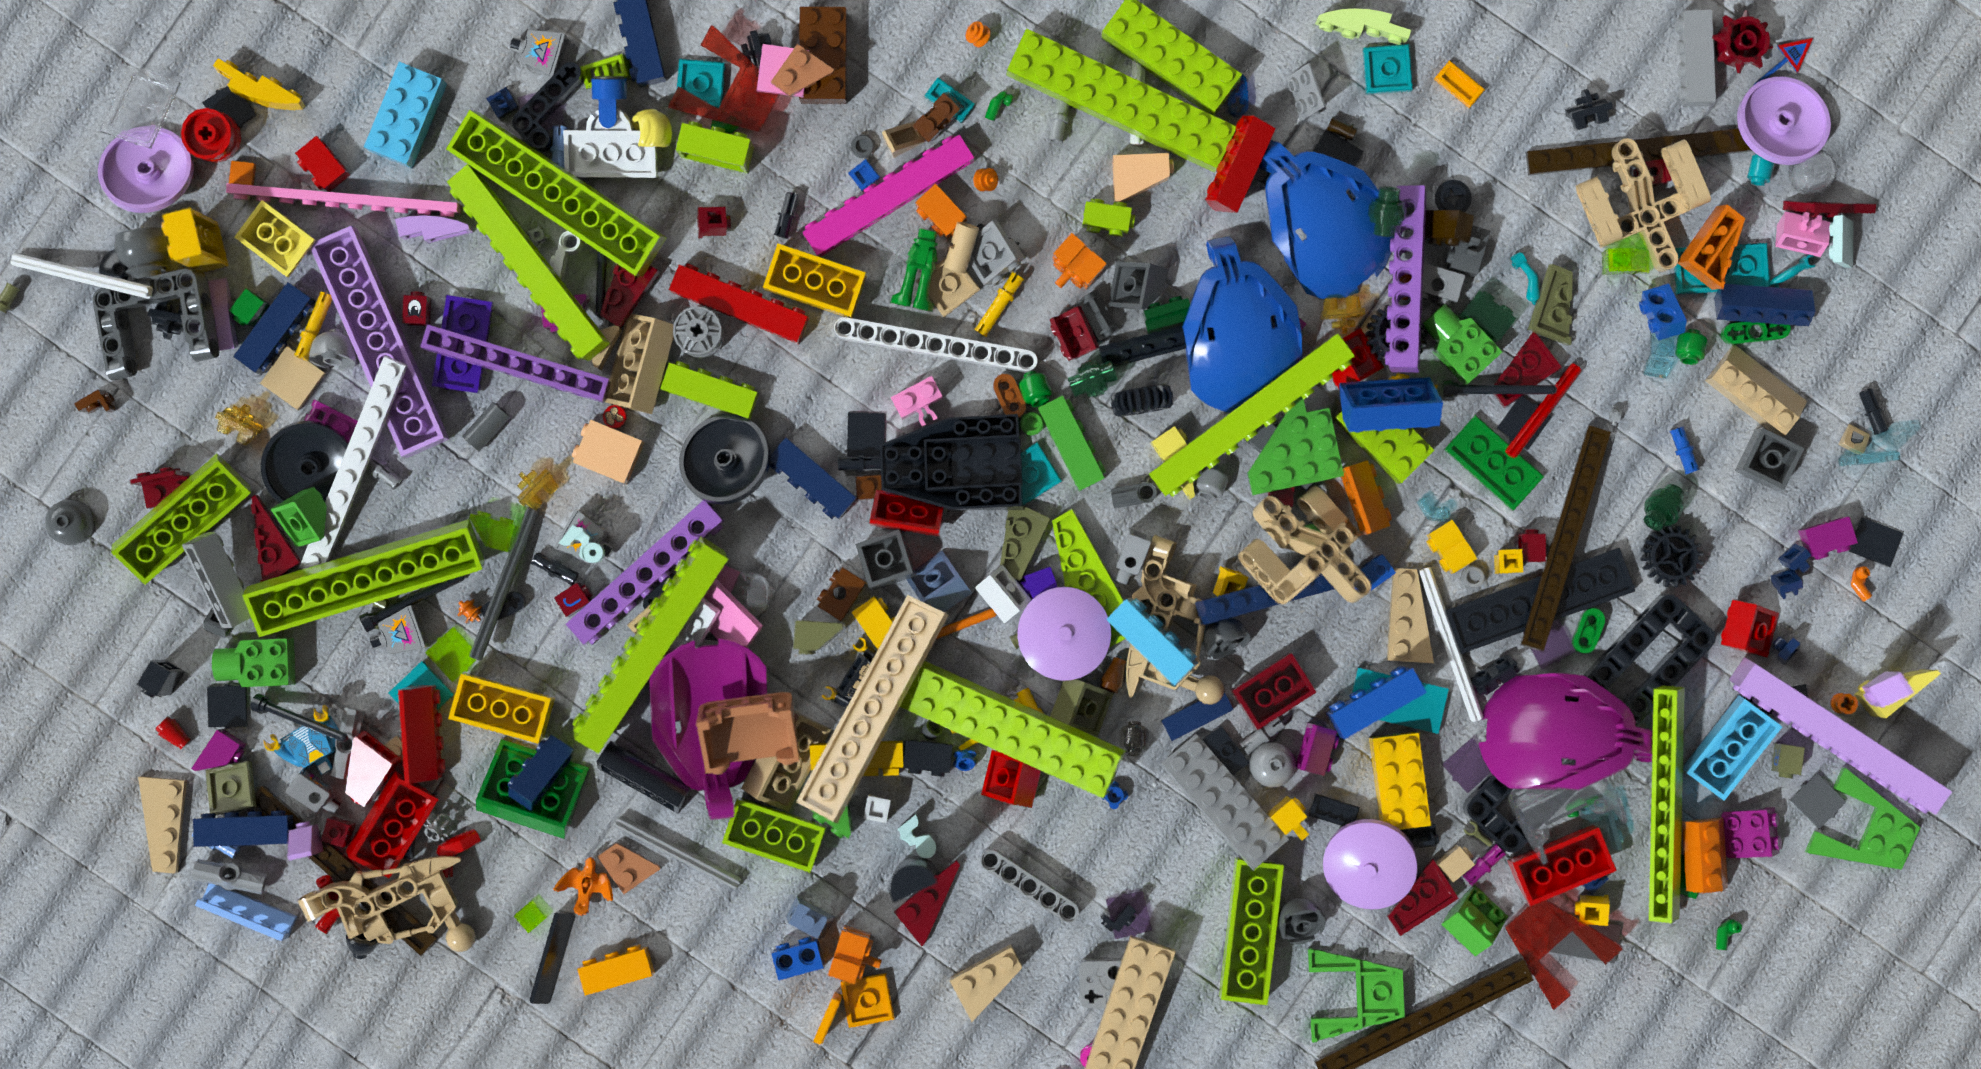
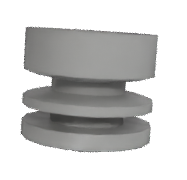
M694 306L685 309L677 316L673 325V336L677 345L686 354L694 358L705 359L715 355L721 349L725 342V329L723 323L711 310L705 307ZM700 326L704 332L696 337L693 329H698Z

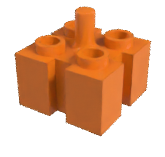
M1071 233L1053 253V266L1062 273L1055 281V284L1062 288L1070 279L1079 289L1084 287L1087 290L1105 270L1107 263Z
M844 925L828 976L855 984L857 978H862L866 965L880 968L882 960L869 956L874 941L869 939L871 933Z

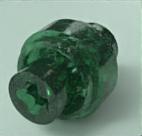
M1381 186L1378 198H1373L1372 202L1369 203L1368 217H1370V222L1375 223V235L1393 237L1395 236L1396 226L1402 225V221L1405 220L1407 207L1405 202L1399 200L1401 189Z
M1089 360L1082 363L1077 368L1078 374L1068 377L1074 396L1077 397L1087 393L1089 398L1104 395L1105 391L1109 390L1107 384L1118 380L1111 361L1099 365L1097 360Z
M1667 484L1665 488L1652 491L1644 503V511L1646 513L1643 519L1644 523L1650 529L1656 531L1661 530L1664 526L1675 524L1684 512L1683 490L1677 485Z

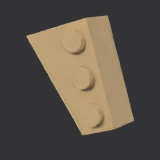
M1011 944L950 977V983L971 1022L976 1019L1022 969V963Z

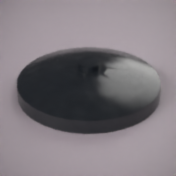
M733 414L714 416L696 426L684 441L679 457L681 477L691 492L703 501L718 505L741 501L755 492L764 481L771 462L770 446L764 433L751 420Z
M299 421L281 428L271 437L262 453L260 466L265 487L279 503L311 487H315L322 495L323 501L326 502L349 442L336 429L320 422Z

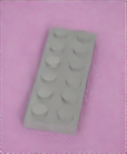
M1197 734L1161 763L1165 771L1253 871L1288 842L1289 839Z

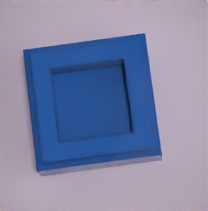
M867 159L848 172L862 192L880 179V176Z

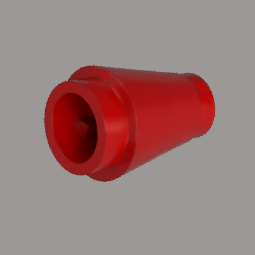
M167 716L155 728L158 736L175 745L180 750L191 740L175 718L171 719Z

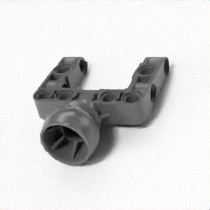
M159 227L138 228L120 232L115 235L114 244L118 259L123 265L128 267L126 270V274L129 275L127 280L151 286L153 288L152 297L147 299L131 295L129 299V294L107 288H100L93 295V307L105 370L108 378L112 381L132 377L137 374L134 342L128 314L129 309L180 298L183 313L181 315L186 343H189L190 353L194 361L199 362L217 358L220 353L208 279L203 272L198 270L181 269L172 272L166 270L167 266L163 262L167 259V246L170 243L168 236H165L163 229ZM191 278H193V283H192V285H190V279H191ZM199 323L201 324L200 331L198 330Z

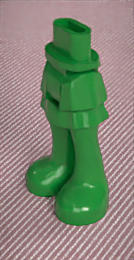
M919 228L918 237L914 238L915 243H913L907 254L909 257L905 262L907 267L902 287L898 293L892 295L890 303L906 307L911 306L913 287L917 270L919 269L922 272L913 308L933 312L934 304L929 299V288L933 271L936 269L935 262L938 261L937 249L935 247L938 245V243H935L937 232Z

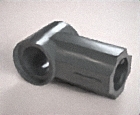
M1149 482L1110 489L1114 509L1149 503L1157 495L1155 486ZM1149 486L1153 489V496L1150 499H1143L1140 496V489L1142 487Z

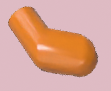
M1865 566L1857 567L1853 571L1851 579L1852 589L1863 602L1872 597L1871 592L1865 586L1866 578L1870 576V570Z

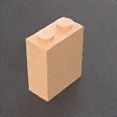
M590 420L589 424L585 423L581 431L582 441L580 445L577 444L572 453L573 463L621 483L628 484L645 442L593 420Z

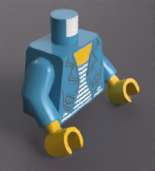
M326 705L322 706L324 713H318L316 708L314 709V721L339 730L332 717L328 715V707ZM301 726L281 738L279 743L275 734H270L271 739L274 741L273 743H267L263 740L266 750L274 751L283 760L297 767L308 768L315 764L321 775L333 769L327 756L336 752V739Z

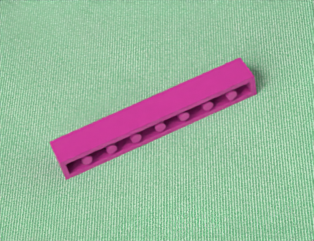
M960 134L956 137L954 135L947 137L942 141L943 145L937 149L932 147L922 154L923 157L918 161L910 160L903 165L904 169L897 174L895 171L889 173L883 178L884 182L876 186L874 183L863 190V195L858 198L856 196L849 198L844 202L845 206L839 210L836 208L831 209L824 215L826 218L819 222L814 220L805 226L806 230L802 233L816 256H824L927 192L935 183L938 185L972 164L974 157Z

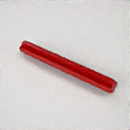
M1572 363L1554 385L1557 388L1556 393L1548 394L1505 450L1507 455L1512 458H1516L1582 372L1578 365Z

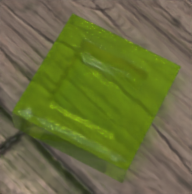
M533 900L514 915L515 919L528 934L547 918Z

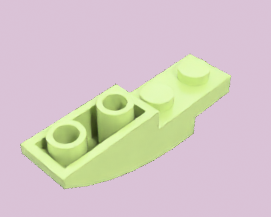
M1353 8L1330 11L1320 14L1315 22L1319 29L1326 32H1332L1333 30L1340 32L1341 36L1348 39L1359 38L1364 30L1371 37L1378 38L1383 36L1388 38L1389 42L1397 45L1405 44L1411 33L1410 29L1389 23L1392 14L1370 9Z

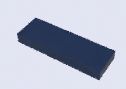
M1224 692L1222 699L1216 704L1208 705L1198 701L1162 719L1161 722L1170 740L1173 741L1234 709Z

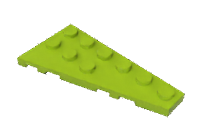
M1071 509L1052 520L1065 582L1064 586L1076 588L1090 594L1101 604L1109 617L1124 602V599L1076 513ZM1111 624L1109 648L1126 639Z

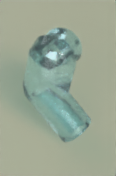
M1427 497L1416 502L1425 517L1430 521L1443 522L1450 517L1451 512L1449 508L1444 506L1434 507Z

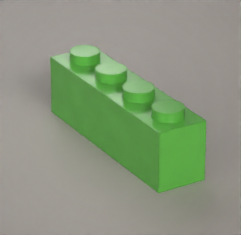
M1062 395L1039 407L1038 411L1078 491L1080 492L1103 480V474L1106 473V470L1100 460L1096 462L1093 453L1096 451L1091 441L1085 440L1082 434L1085 432V429L1080 419L1075 420L1071 412L1075 411L1070 399L1065 400Z

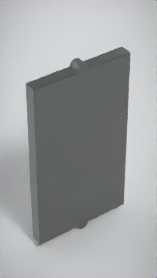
M1553 913L1551 927L1547 931L1549 939L1546 951L1615 964L1617 948L1620 946L1621 925L1608 923V926L1579 924V918Z

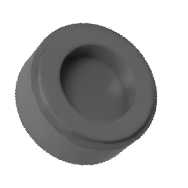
M867 135L856 136L851 143L853 154L860 159L870 157L874 152L873 140Z

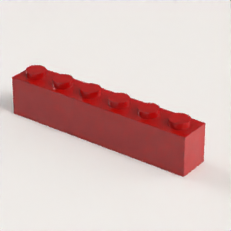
M688 263L685 266L678 265L669 287L671 293L796 344L800 343L809 321L808 316H805L806 311L794 306L792 310L783 307L784 302L775 298H771V301L763 299L762 293L752 289L749 292L741 290L742 285L729 280L728 284L719 281L720 276L711 272H707L706 275L699 273V268Z

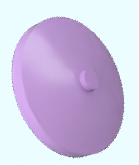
M1771 77L1753 85L1742 98L1737 112L1739 131L1746 144L1757 155L1776 164L1795 165L1811 159L1822 149L1830 134V115L1823 99L1807 84L1789 77Z
M138 127L122 133L106 147L99 161L98 179L106 196L118 207L136 213L154 212L170 206L185 193L193 176V159L191 153L187 151L182 143V139L175 133L160 127Z
M1058 587L1040 593L1026 606L1018 624V643L1025 660L1038 673L1055 680H1074L1089 674L1103 661L1111 641L1110 623L1106 620L1108 616L1104 608L1090 594L1076 588Z
M1363 819L1348 823L1334 833L1325 849L1323 870L1327 883L1339 898L1359 908L1381 909L1394 905L1409 893L1417 875V855L1411 841L1397 827L1384 821Z

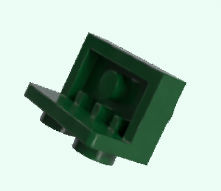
M1177 296L1169 299L1168 304L1160 305V302L1150 304L1147 310H1144L1142 313L1147 333L1150 334L1183 325L1190 307L1189 298L1183 299L1182 296Z

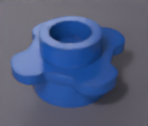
M957 750L954 752V767L961 771H969L976 765L974 757L977 755L975 750Z
M1113 781L1109 793L1101 799L1106 800L1111 809H1117L1119 804L1128 798V793L1119 787L1118 782Z

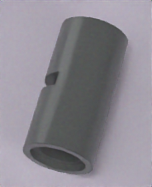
M492 402L462 437L476 450L480 451L508 421L510 416L495 402Z

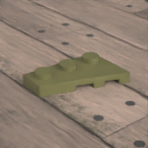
M1554 264L1548 265L1541 286L1540 297L1536 302L1527 329L1567 346L1571 345L1569 327L1572 324L1570 301L1572 300L1573 272Z
M1023 506L1024 510H1008L1000 566L1003 565L1012 577L1018 581H1022L1051 521L1050 518Z

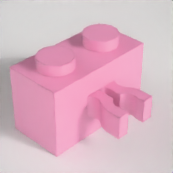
M1785 211L1777 224L1775 247L1821 257L1829 245L1830 222L1822 220L1820 215L1812 218L1809 217L1807 212L1799 215Z
M930 376L892 396L891 399L902 420L918 412L920 424L924 427L926 423L923 420L924 414L922 409H925L934 421L937 420L936 414L929 409V406L943 399V396L933 377Z

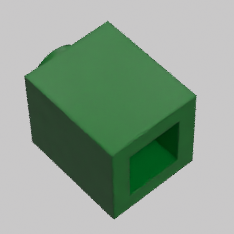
M245 288L229 311L235 315L233 319L240 325L245 326L247 324L254 327L270 304L253 291Z

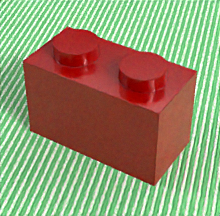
M315 136L295 152L299 158L297 163L305 172L308 170L314 176L311 180L320 190L324 188L331 192L351 175L318 136Z

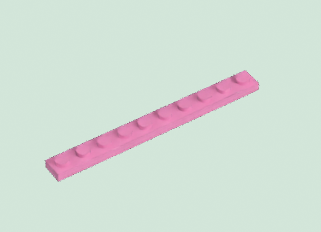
M226 184V193L233 195V199L248 200V196L256 197V201L263 200L265 202H270L271 198L279 199V203L293 204L294 200L302 201V205L316 206L317 202H323L325 207L339 208L340 204H346L349 209L362 210V206H370L372 211L385 212V208H394L395 213L408 214V210H417L418 215L431 216V212H440V216L454 218V214H461L462 205L455 202Z

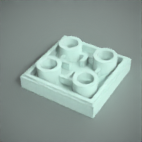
M1840 215L1834 216L1833 222L1829 226L1830 236H1833V245L1829 248L1830 259H1833L1834 263L1844 268H1853L1854 222Z

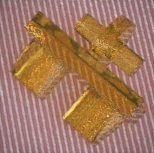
M1359 296L1346 297V309H1338L1337 298H1325L1320 319H1339V321L1331 322L1332 328H1340L1341 334H1347V327H1355V320H1347L1346 318L1362 317L1365 315V308H1361Z
M244 404L241 408L235 405L232 409L226 407L222 412H217L215 419L219 420L217 431L228 435L232 432L233 428L239 431L236 440L243 445L251 443L254 436L262 432L263 426L253 421L255 416L249 413L251 407L247 404Z
M547 468L534 480L532 479L538 474L534 469L528 475L523 471L518 474L523 480L517 487L522 490L528 484L517 496L518 502L523 506L526 504L533 510H537L544 501L536 493L543 488L551 495L558 489V484Z

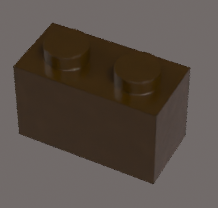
M1426 210L1425 240H1428V244L1433 246H1441L1442 243H1445L1446 245L1457 247L1459 243H1469L1474 215L1460 210Z

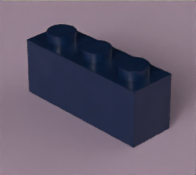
M552 734L547 740L543 739L536 748L537 753L533 758L529 756L522 765L523 770L519 775H513L508 783V796L532 811L573 759L574 749Z

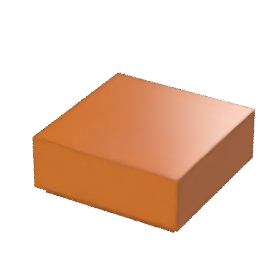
M231 161L229 184L254 186L256 164Z

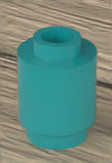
M1756 153L1752 155L1747 178L1751 180V184L1764 186L1765 183H1769L1775 163L1765 160Z

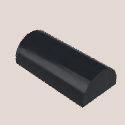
M613 741L607 744L597 760V769L677 814L691 791V788L686 786L682 780Z
M920 856L908 857L901 861L894 871L889 887L893 903L936 884L939 877L936 866L927 858Z

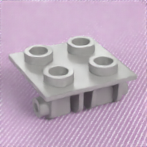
M1308 63L1286 77L1288 88L1294 98L1295 108L1301 121L1311 115L1312 117L1319 115L1320 110L1326 107L1311 63Z

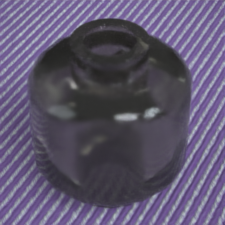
M1129 721L1127 726H1123L1119 730V748L1126 750L1125 755L1142 756L1143 752L1149 749V730L1147 727L1141 726L1139 721Z

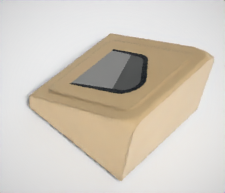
M1848 424L1838 445L1857 455H1863L1870 434Z

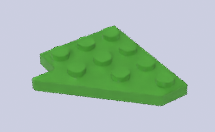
M1301 396L1293 401L1296 406L1286 412L1247 473L1252 496L1344 476L1329 408L1306 412L1304 399Z

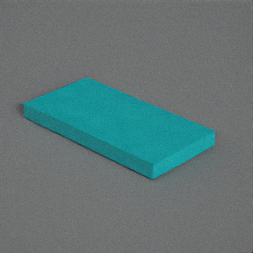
M1767 243L1737 244L1731 257V266L1728 268L1724 279L1725 284L1770 287ZM1687 247L1675 248L1678 260ZM1678 263L1674 267L1676 295L1717 292V289H1710Z
M1357 667L1352 693L1358 689L1367 690L1370 688L1369 683L1380 677L1386 679L1391 675ZM1422 683L1427 693L1380 720L1439 734L1449 689Z

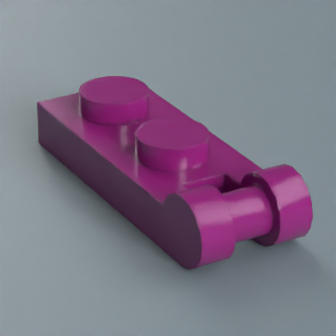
M314 399L311 404L313 407L310 413L306 414L304 420L329 425L350 442L358 421ZM321 411L326 413L322 421L317 419Z

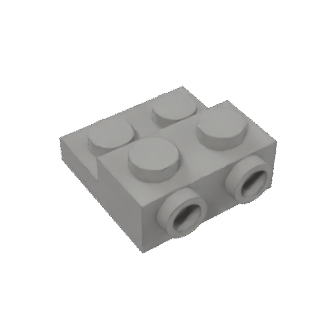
M992 220L978 232L970 264L983 285L993 284L996 286L1006 279L1004 275L1010 271L1012 273L1021 268L1022 264L1020 262L1025 257L1014 239H1008L999 222Z

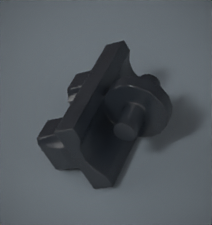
M757 30L750 31V35L746 37L748 45L747 43L741 45L742 52L737 54V60L745 61L746 68L754 65L755 73L758 77L763 44H772L769 33L758 34Z
M1588 89L1581 90V97L1575 99L1576 107L1565 109L1566 117L1571 119L1574 129L1581 130L1589 127L1588 115H1594L1596 124L1609 122V109H1613L1612 102H1607L1605 98L1598 100V93L1590 94Z
M165 301L157 303L155 309L150 308L148 316L152 318V324L157 325L156 331L163 332V338L170 340L173 334L180 335L181 330H183L181 319L183 313L181 305L178 313H172V304Z

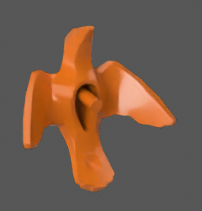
M593 857L586 859L582 871L577 868H571L553 888L557 892L565 891L571 887L578 890V899L573 910L580 916L586 915L589 912V902L593 892H599L607 901H613V892L607 874L595 873L596 863Z

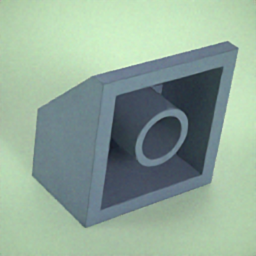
M940 551L917 567L918 576L906 579L920 601L943 612L972 593L943 551Z

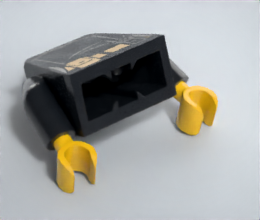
M861 637L859 639L864 642V646L859 649L853 644V648L857 652H864V654L859 653L837 689L833 686L825 687L832 691L831 697L822 694L823 699H834L836 704L844 708L848 707L877 653L872 647L868 648L867 642Z

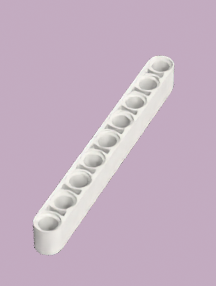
M847 317L838 319L834 325L836 335L846 341L1023 373L1033 371L1037 366L1036 354L1030 350ZM843 323L851 325V331L846 335L839 332V327ZM866 327L874 330V335L869 339H865L861 335L862 330ZM889 331L897 334L896 340L892 343L884 340L885 334ZM909 336H918L920 339L919 344L915 347H910L907 344ZM934 339L940 340L943 344L942 348L938 351H933L929 347L930 342ZM960 343L965 346V352L962 355H955L952 352L955 344ZM978 348H985L988 351V356L985 359H978L975 356V351ZM1008 352L1011 359L1008 363H1001L998 361V354ZM1030 356L1034 363L1029 368L1023 367L1020 363L1021 358Z

